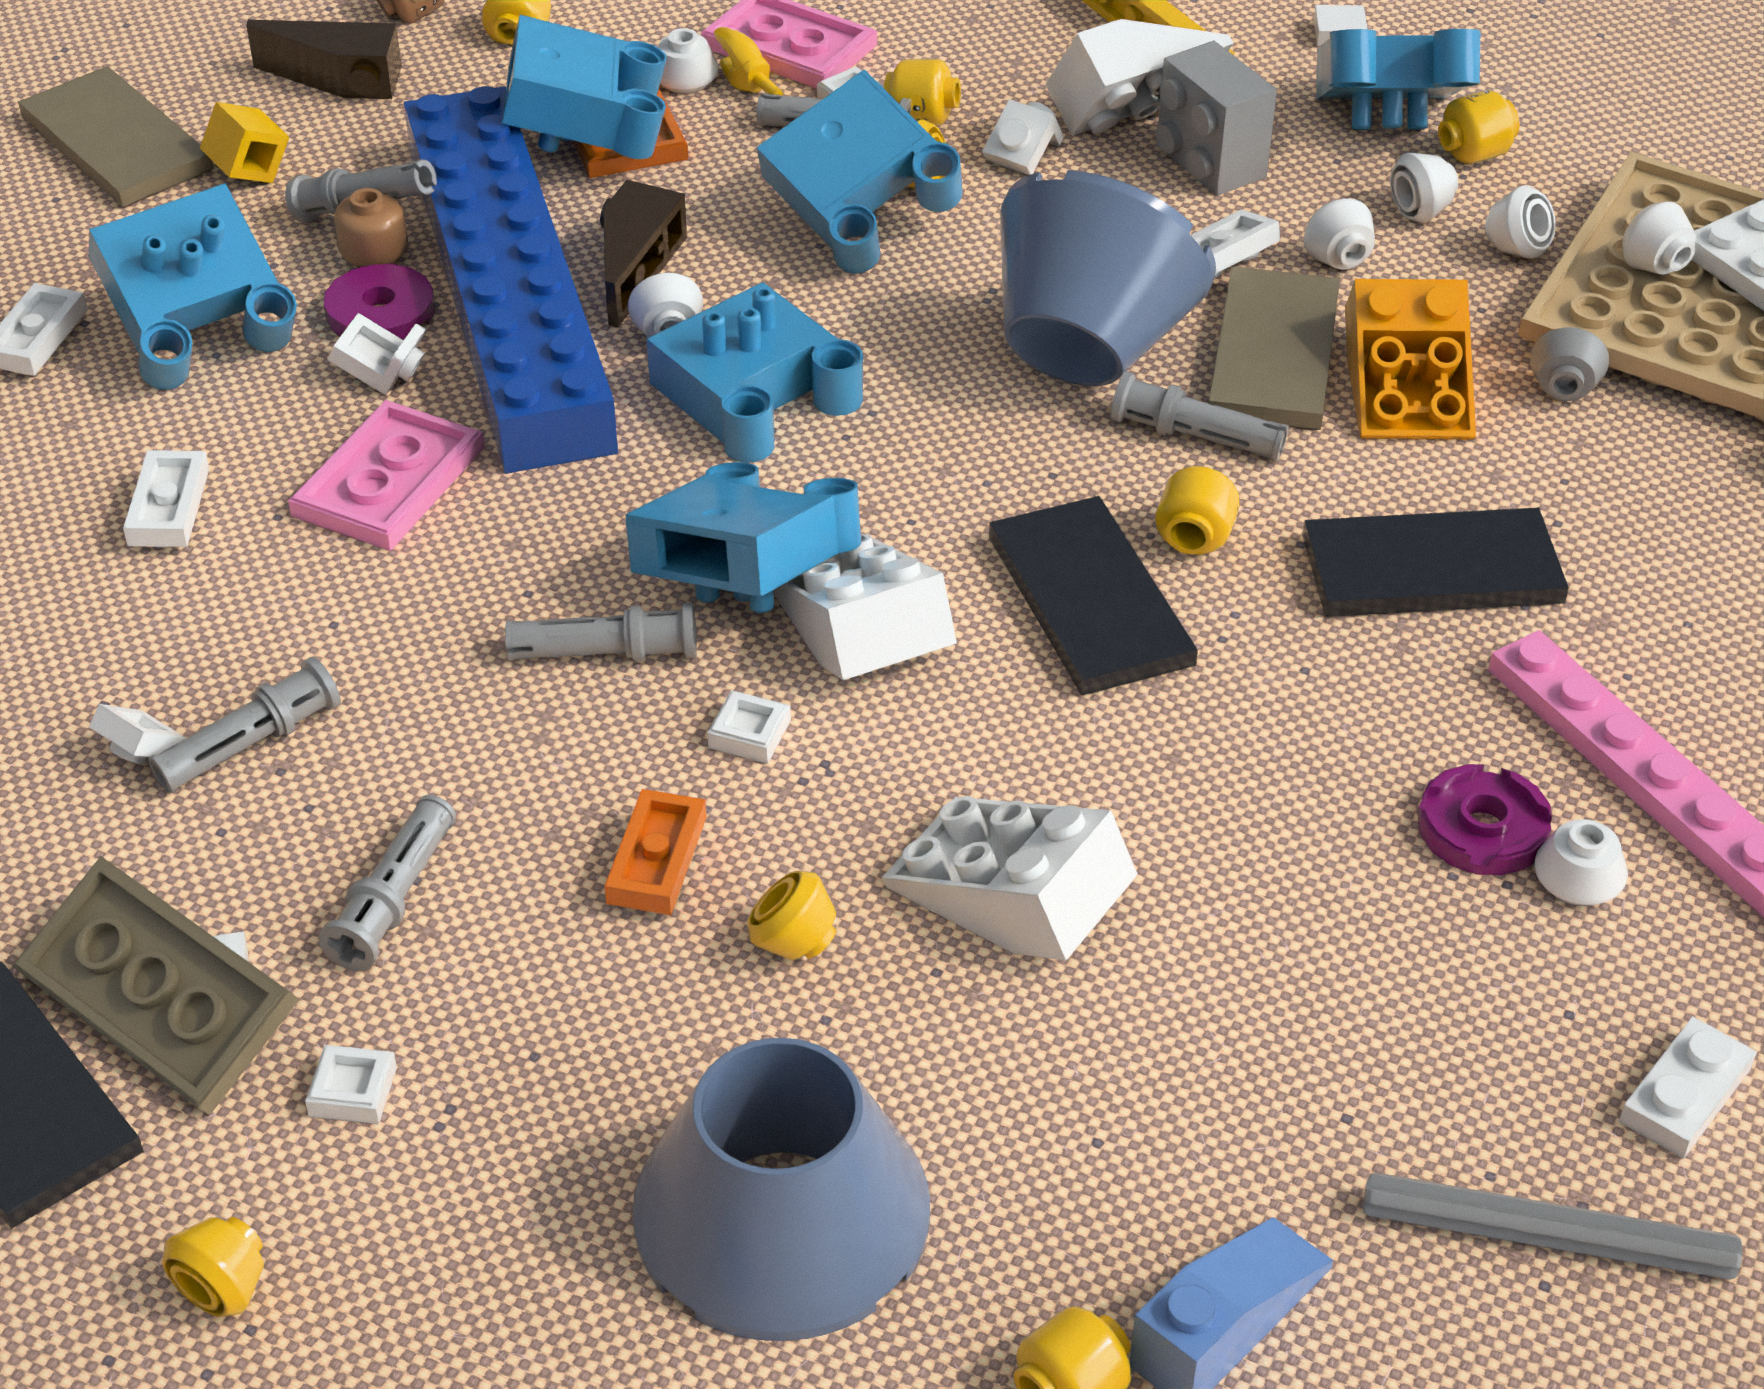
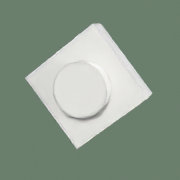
M99 704L89 725V728L112 741L109 747L112 753L138 764H145L148 757L154 754L156 756L186 739L183 735L142 710Z

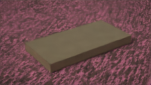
M108 66L18 101L21 117L122 207L131 205L214 169L213 161L200 149L201 144Z
M1232 266L1208 404L1249 414L1263 420L1286 424L1289 427L1321 430L1340 278Z
M102 856L93 864L12 965V967L209 1116L300 1000L282 985Z

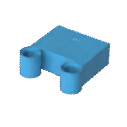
M520 15L508 64L502 124L540 132L538 146L545 152L556 151L560 141L570 142L574 140L611 149L629 158H649L654 152L666 109L665 102L657 94L667 56L660 48L646 42H628Z
M1368 29L1337 30L1330 32V39L1317 48L1316 100L1352 99V128L1354 130H1370L1372 128V99H1383L1382 126L1385 129H1397L1403 126V99H1408L1407 128L1410 130H1425L1428 125V99H1446L1469 86L1480 85L1481 31L1477 29H1446L1435 31L1434 35L1376 36L1377 32L1375 30Z
M865 69L756 147L762 177L827 243L833 251L834 261L837 266L845 272L853 274L864 273L872 269L878 263L881 255L877 221L873 211L909 184L915 182L916 199L922 207L933 212H944L954 208L960 202L963 194L960 156L955 148L949 144L937 142ZM933 176H945L942 179H931ZM856 236L864 237V238H862V239H860V240H858V241H848V240H847V239H849V238H851V237H856Z
M226 183L89 229L88 257L139 354L138 368L140 376L150 386L156 389L169 390L182 385L189 376L193 341L189 331L244 311L242 331L244 338L250 346L259 351L273 352L287 346L291 340L297 307L295 296L289 288L278 283ZM261 313H273L280 317V320L273 322L265 321L258 315ZM159 350H168L175 353L177 357L165 360L156 357L153 353Z
M764 282L647 338L650 384L723 443L724 451L728 457L736 461L745 463L757 462L772 454L775 448L773 410L813 390V404L819 411L834 416L847 415L855 412L863 403V353L860 347L851 341L836 338Z
M731 462L712 466L706 470L705 475L625 514L631 573L695 584L696 599L703 603L716 601L720 597V589L732 591L736 600L740 602L750 601V609L756 613H766L774 608V589L832 556L854 550L861 545L858 483L854 480L846 478L815 480L804 486V494L760 487L759 468L754 464L744 462Z

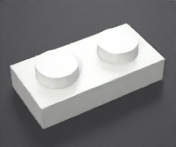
M1242 209L1191 234L1202 250L1205 245L1210 246L1216 262L1215 278L1221 274L1222 270L1240 261L1251 260L1257 257L1261 250L1281 241L1279 221Z
M34 283L0 323V369L35 376L88 311L84 293Z
M147 450L123 527L127 546H188L209 472L206 451Z
M1692 1016L1626 1101L1619 1122L1684 1159L1751 1070L1757 1051Z

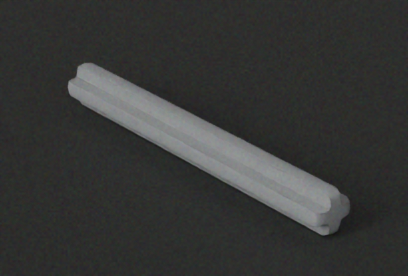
M1377 1172L1369 1175L1365 1186L1363 1208L1364 1213L1371 1217L1728 1280L1736 1278L1741 1267L1743 1255L1741 1238L1733 1234Z

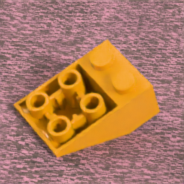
M1355 279L1345 305L1347 362L1360 439L1475 440L1476 422L1468 280Z

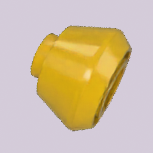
M807 871L790 872L775 882L752 909L747 922L750 941L756 947L789 960L798 959L803 955L808 959L814 958L830 944L836 934V928L832 925L836 917V910L821 878L816 873Z
M210 1217L170 1236L164 1244L162 1265L166 1275L177 1290L204 1312L216 1317L241 1314L248 1307L264 1268V1262L259 1253L263 1248V1244L256 1232L242 1220L229 1217L224 1221L216 1217Z

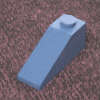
M1270 1218L1184 1266L1135 1314L1129 1360L1131 1369L1157 1389H1214L1332 1269L1333 1260L1276 1218Z

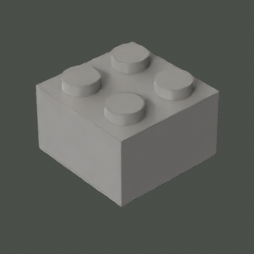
M1215 40L1165 57L1162 82L1160 84L1159 122L1156 129L1157 146L1216 196L1267 177L1277 89Z

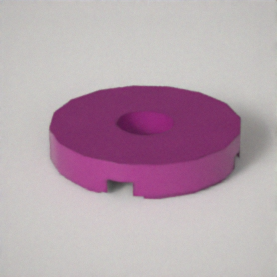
M373 264L350 270L335 279L325 291L324 311L326 321L331 330L340 337L342 332L344 333L359 313L404 340L415 324L420 325L425 320H427L428 324L434 317L435 299L430 282L426 276L416 270L395 264ZM378 304H386V305H383V306H374V305H378Z
M1466 764L1447 769L1428 782L1418 810L1419 833L1431 852L1452 867L1476 875L1503 876L1521 871L1535 862L1538 849L1550 837L1552 830L1550 803L1538 786L1519 773L1501 768L1500 774L1483 771L1484 765ZM1487 813L1499 819L1500 822L1492 824L1482 823L1474 819L1471 814Z

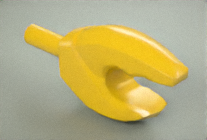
M718 27L714 30L716 40L729 55L722 58L719 63L725 77L733 87L744 92L755 93L763 90L768 94L783 96L782 90L769 79L770 65L762 57L759 48L747 35L727 27Z

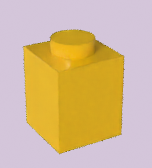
M215 102L200 149L228 177L273 183L289 136L259 108Z

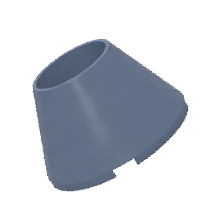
M1067 170L1064 180H1041L1043 175L1040 172L1030 174L1021 178L1010 187L1000 209L1005 339L1018 357L1031 367L1050 377L1082 386L1111 384L1118 380L1125 371L1132 367L1206 297L1216 273V262L1209 245H1205L1202 250L1190 235L1193 224L1186 217L1164 201L1135 186L1110 177L1082 171Z
M768 1038L752 1041L730 1050L718 1058L703 1074L644 1163L634 1193V1233L638 1252L653 1282L662 1293L668 1290L675 1298L694 1310L695 1319L722 1332L749 1339L765 1341L809 1339L830 1334L863 1320L876 1311V1302L889 1293L902 1279L906 1282L916 1269L927 1242L930 1225V1194L923 1167L915 1151L842 1059L831 1051L808 1041L792 1038ZM771 1153H796L816 1159L810 1163L790 1168H763L743 1163L749 1159Z

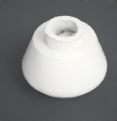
M686 28L676 29L660 41L658 48L667 56L660 83L664 89L674 93H694L705 89L716 78L719 71L718 62L707 40L694 30Z
M1420 153L1403 154L1392 168L1390 175V188L1393 200L1404 217L1418 223H1427L1453 201L1455 192L1458 189L1457 173L1454 167L1440 156Z
M1519 186L1493 204L1485 222V230L1488 239L1499 251L1526 259H1534L1540 257L1546 251L1554 238L1555 215L1551 203L1543 193L1532 186Z
M1356 199L1334 200L1320 207L1309 220L1304 234L1305 249L1313 259L1341 270L1356 267L1364 262L1371 254L1375 245L1372 214L1364 203Z
M1661 202L1651 204L1641 210L1630 222L1623 236L1622 247L1625 262L1634 269L1661 275L1684 268L1694 256L1696 234L1683 209L1674 202Z
M660 273L646 278L634 288L628 301V311L632 322L648 338L703 310V296L697 284L690 278L676 273Z
M1577 819L1561 825L1538 849L1534 862L1535 872L1541 884L1559 900L1576 906H1593L1612 900L1622 892L1628 877L1626 861L1617 835L1607 826L1593 820Z

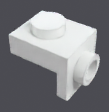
M1009 99L982 152L986 160L991 163L1030 175L1033 174L1048 143L1060 146L1064 135L1054 112L1045 105L1033 101L1026 105Z
M358 313L333 346L327 360L384 395H387L399 377L408 382L420 365L425 353L417 347L426 329L415 324L406 338L402 340Z

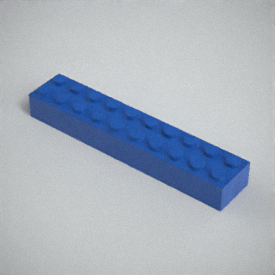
M482 86L470 92L443 96L429 94L417 100L404 101L403 103L412 161L427 160L431 163L436 173V186H431L434 191L429 195H423V199L504 473L508 474L618 454L614 398L527 146L519 127L502 124L506 86L496 88Z

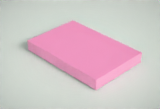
M741 0L701 32V36L707 40L713 52L729 56L727 51L716 40L714 30L718 27L737 30L755 42L762 57L770 65V72L816 89L817 83L850 69L877 46L876 30L791 0Z
M384 400L288 500L290 514L297 519L391 551L485 448L483 432Z

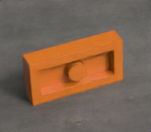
M641 789L604 886L606 904L672 915L707 818L706 799Z

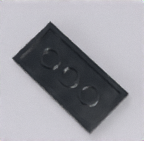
M1100 496L989 522L990 541L1081 695L1196 666L1198 649Z
M1539 507L1304 520L1302 536L1325 617L1564 604L1566 602L1569 587Z
M0 962V1215L12 1229L144 1151L140 1138L5 964Z

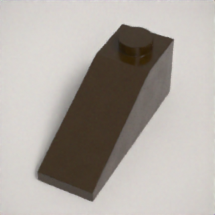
M248 19L246 27L254 68L342 98H393L402 68L396 23Z
M626 180L615 195L605 201L601 210L600 224L602 229H604L605 290L609 326L618 328L629 314L628 301L634 288L646 278L660 274L686 240L685 193Z

